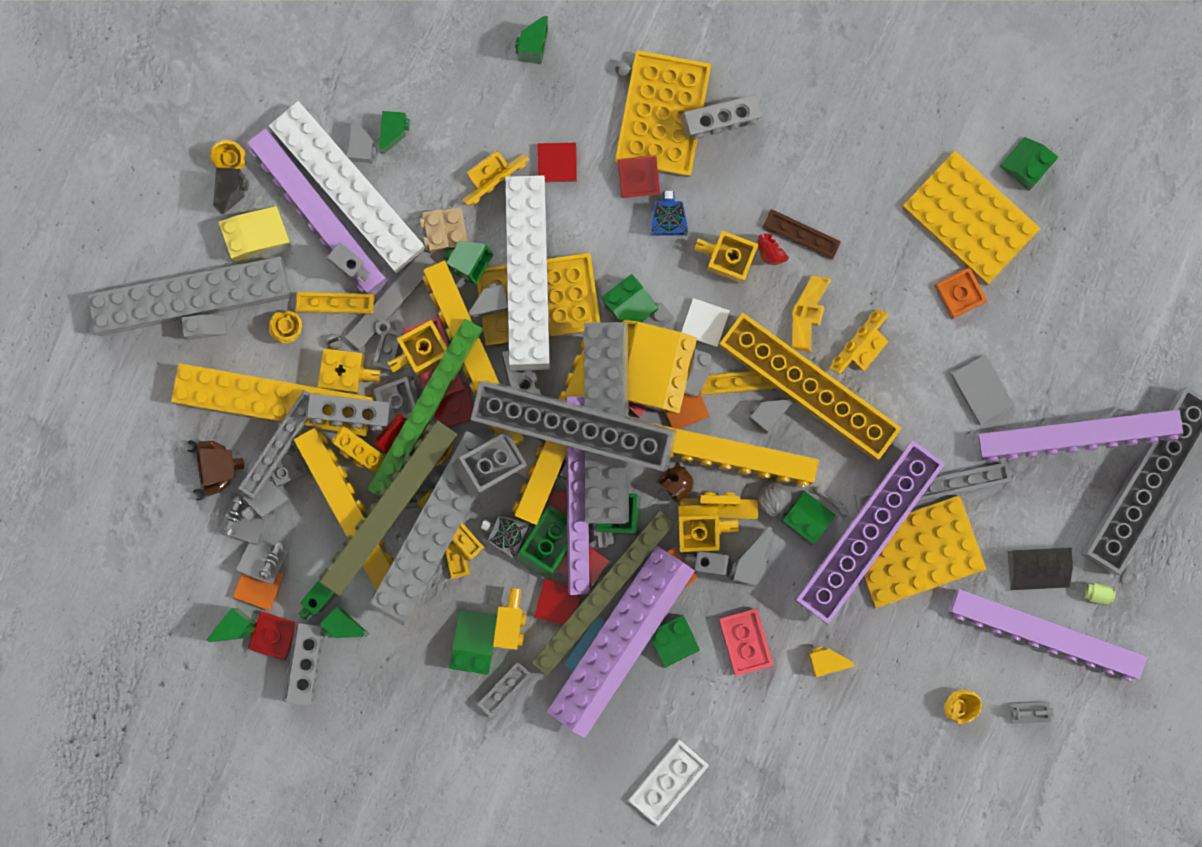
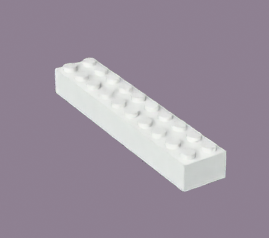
M299 101L269 125L277 138L396 275L414 261L422 251L426 250L423 243Z
M505 177L510 370H550L545 177Z

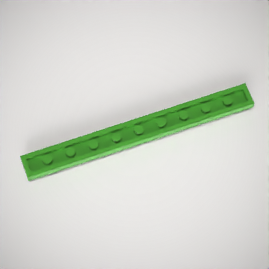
M466 318L463 320L367 490L379 496L384 487L389 488L393 483L390 479L396 471L401 472L404 468L402 465L403 461L408 455L411 456L414 446L422 437L483 328Z

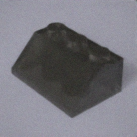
M1071 547L1007 551L1010 591L1070 587L1073 570Z

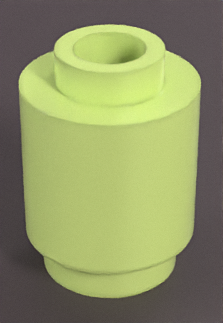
M1093 582L1086 585L1084 598L1089 599V602L1109 605L1110 602H1114L1116 592L1113 591L1112 586Z

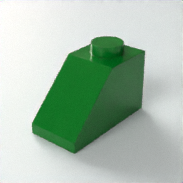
M382 111L379 142L380 153L385 154L406 136V130L409 131L410 119H407L406 113Z

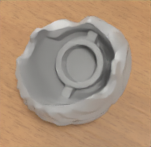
M771 481L760 486L757 494L760 508L770 517L786 515L793 505L789 490L782 484Z

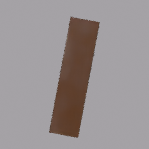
M773 209L770 210L763 225V228L833 260L841 241Z

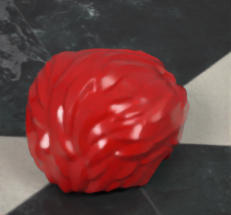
M772 234L758 235V250L764 262L769 265H778L789 259L786 252L782 248H778L779 244L776 243V240L771 239Z

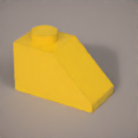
M823 646L813 648L812 653L808 654L814 677L855 666L854 662L831 649H824Z

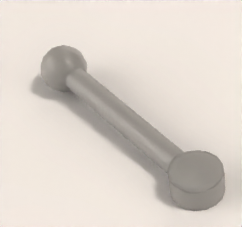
M820 487L814 488V493L820 494L839 509L840 514L845 515L848 513L846 507H841L823 493Z

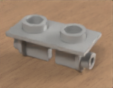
M1050 702L1010 704L1011 724L1051 722L1053 709L1050 708Z

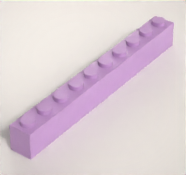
M265 128L247 143L251 147L248 151L255 159L257 157L260 158L263 162L260 166L267 174L271 172L274 176L272 181L278 188L283 187L286 191L283 195L290 204L294 202L298 206L295 210L302 219L306 216L310 221L307 225L315 234L318 231L322 236L319 240L325 248L330 247L333 250L341 242L364 262L362 267L370 273V276L364 283L354 276L357 281L355 285L360 292L372 294L387 281L267 129ZM348 262L346 264L347 267H349L350 269L355 268V264L353 262Z
M1180 410L983 433L979 434L981 459L986 460L987 463L997 462L999 458L1015 460L1018 459V456L1026 455V458L1037 457L1040 453H1046L1047 456L1058 454V451L1065 450L1066 453L1078 452V449L1086 448V451L1097 450L1099 446L1115 448L1118 447V444L1126 443V446H1134L1141 441L1151 444L1158 442V439L1175 441L1178 440V437L1182 436L1183 428Z
M960 589L955 591L949 612L953 614L955 619L964 621L965 618L972 620V625L983 628V625L991 627L990 631L994 633H1008L1009 638L1020 641L1021 638L1025 639L1030 646L1039 648V645L1047 647V652L1056 655L1058 652L1065 654L1064 658L1072 661L1077 659L1083 660L1084 665L1095 668L1096 665L1103 668V672L1114 675V672L1122 674V679L1131 682L1133 679L1140 680L1147 659L1146 656Z

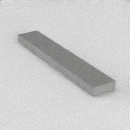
M422 251L374 304L373 314H365L345 338L361 351L377 333L375 329L376 324L381 320L387 321L423 281L422 276H425L423 270L437 263Z
M303 390L238 487L240 491L256 500L294 443V439L298 437L309 420L306 419L310 393L306 390Z

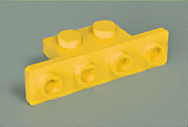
M494 151L466 172L476 189L462 199L463 203L467 206L476 204L483 194L492 192L496 188L495 185L500 181L504 182L505 177H511L512 172L525 167L529 158L521 154L511 163L507 164L499 151Z
M879 309L871 313L869 319L857 330L852 340L833 359L829 369L841 374L852 361L860 370L865 371L889 342L877 330L889 314Z
M344 426L332 440V443L341 449L339 451L340 454L347 459L350 456L353 457L352 462L360 468L364 465L375 474L385 459L383 454Z
M706 492L700 498H683L680 500V506L718 505L719 519H758V500L740 499V496H735V493H724V496H716L714 492Z

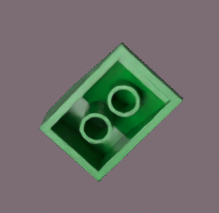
M549 505L515 559L549 579L568 550L567 516Z
M466 610L459 611L449 669L485 675L490 674L497 615Z

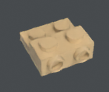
M461 207L423 212V218H420L422 230L426 229L427 236L423 237L425 248H429L431 253L455 249L460 241L468 242Z

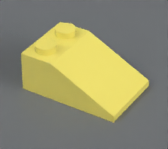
M277 206L236 215L219 222L228 251L234 262L290 243Z

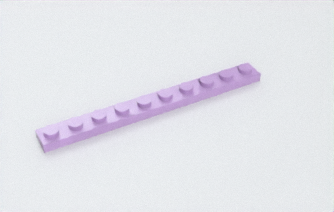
M584 396L565 397L567 402L585 406ZM566 446L568 594H590L588 523H585V450Z

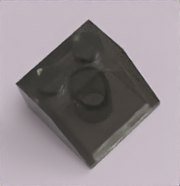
M216 167L213 207L220 214H225L245 197V191H248L249 180L246 179L240 169Z

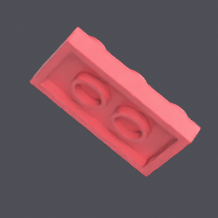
M757 608L719 619L735 676L774 666Z

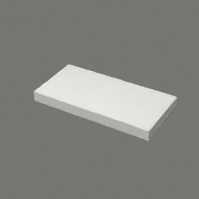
M678 739L628 801L656 826H659L709 765Z

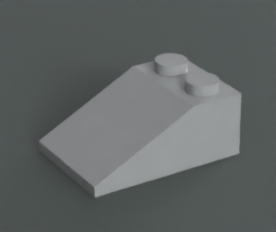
M506 431L459 457L452 463V466L469 495L473 498L526 467L527 464Z
M766 528L740 556L736 564L733 563L731 565L729 575L732 576V581L753 587L757 586L773 528Z

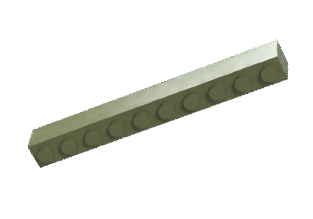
M437 421L435 425L433 423L430 424L425 431L427 434L425 439H419L414 446L415 453L412 457L408 455L402 463L404 468L401 472L396 471L390 479L393 483L389 488L384 487L379 494L381 499L377 505L373 503L368 509L367 513L369 516L365 521L363 519L359 521L355 527L358 531L353 537L349 535L343 543L345 548L342 553L338 551L331 560L333 562L331 568H325L319 576L322 579L320 585L340 598L456 438L457 434L441 422Z
M661 511L656 513L532 661L536 667L548 676L675 524Z

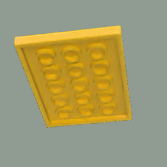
M636 50L615 163L618 164V159L656 155L658 171L691 177L698 139L693 140L692 137H685L680 115L684 112L704 107L712 64Z
M956 151L944 161L902 206L968 268L970 267L972 272L986 285L1001 272L1041 229Z
M585 253L547 259L549 337L584 333V323H601L591 254ZM507 265L487 267L477 283L478 295L480 296L483 290L488 288V285L499 283L500 286L504 285L508 304ZM508 311L482 316L485 345L493 346L509 343Z
M960 495L908 514L863 576L875 608L986 570Z

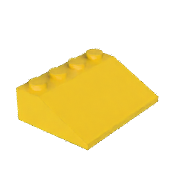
M636 322L628 354V401L665 413L679 414L697 337Z

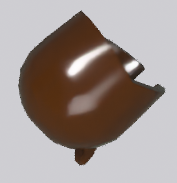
M679 462L657 481L677 503L686 497L694 486L692 476L685 467H681Z

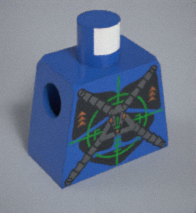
M664 191L663 201L655 202L650 236H687L688 226L683 202L675 201L674 191Z

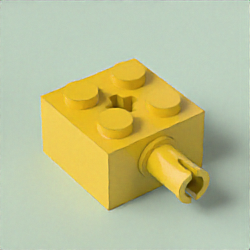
M722 231L715 245L698 238L694 250L710 255L711 260L707 271L743 284L758 244ZM732 254L735 255V259L733 261H731L729 257Z
M432 320L397 338L404 352L387 363L393 373L409 364L418 377L437 367L447 347ZM424 345L427 347V351L425 352L422 349V346Z
M323 348L318 388L359 395L362 380L379 383L380 378L378 376H381V370L364 369L365 356L362 353ZM343 367L346 372L340 376L337 371Z
M718 505L678 506L680 552L720 551L719 534L721 532H739L738 519L720 521Z
M510 588L508 606L498 607L493 647L517 650L519 646H523L524 634L520 633L521 626L526 624L527 614H523L524 610H521V607H519L522 589Z

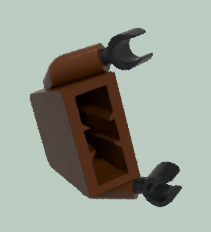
M192 440L187 442L188 444H194V448L187 451L196 453L200 486L204 488L193 491V493L198 491L201 493V497L195 499L196 501L204 500L206 496L209 497L220 493L230 485L231 479L235 477L234 470L244 469L243 458L233 459L231 450H226V447L212 440L199 441L198 443Z

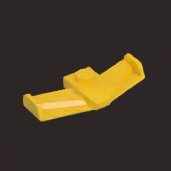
M812 275L793 307L791 314L792 348L797 351L812 353V325L820 326L825 308L823 305H818L831 282L830 278Z

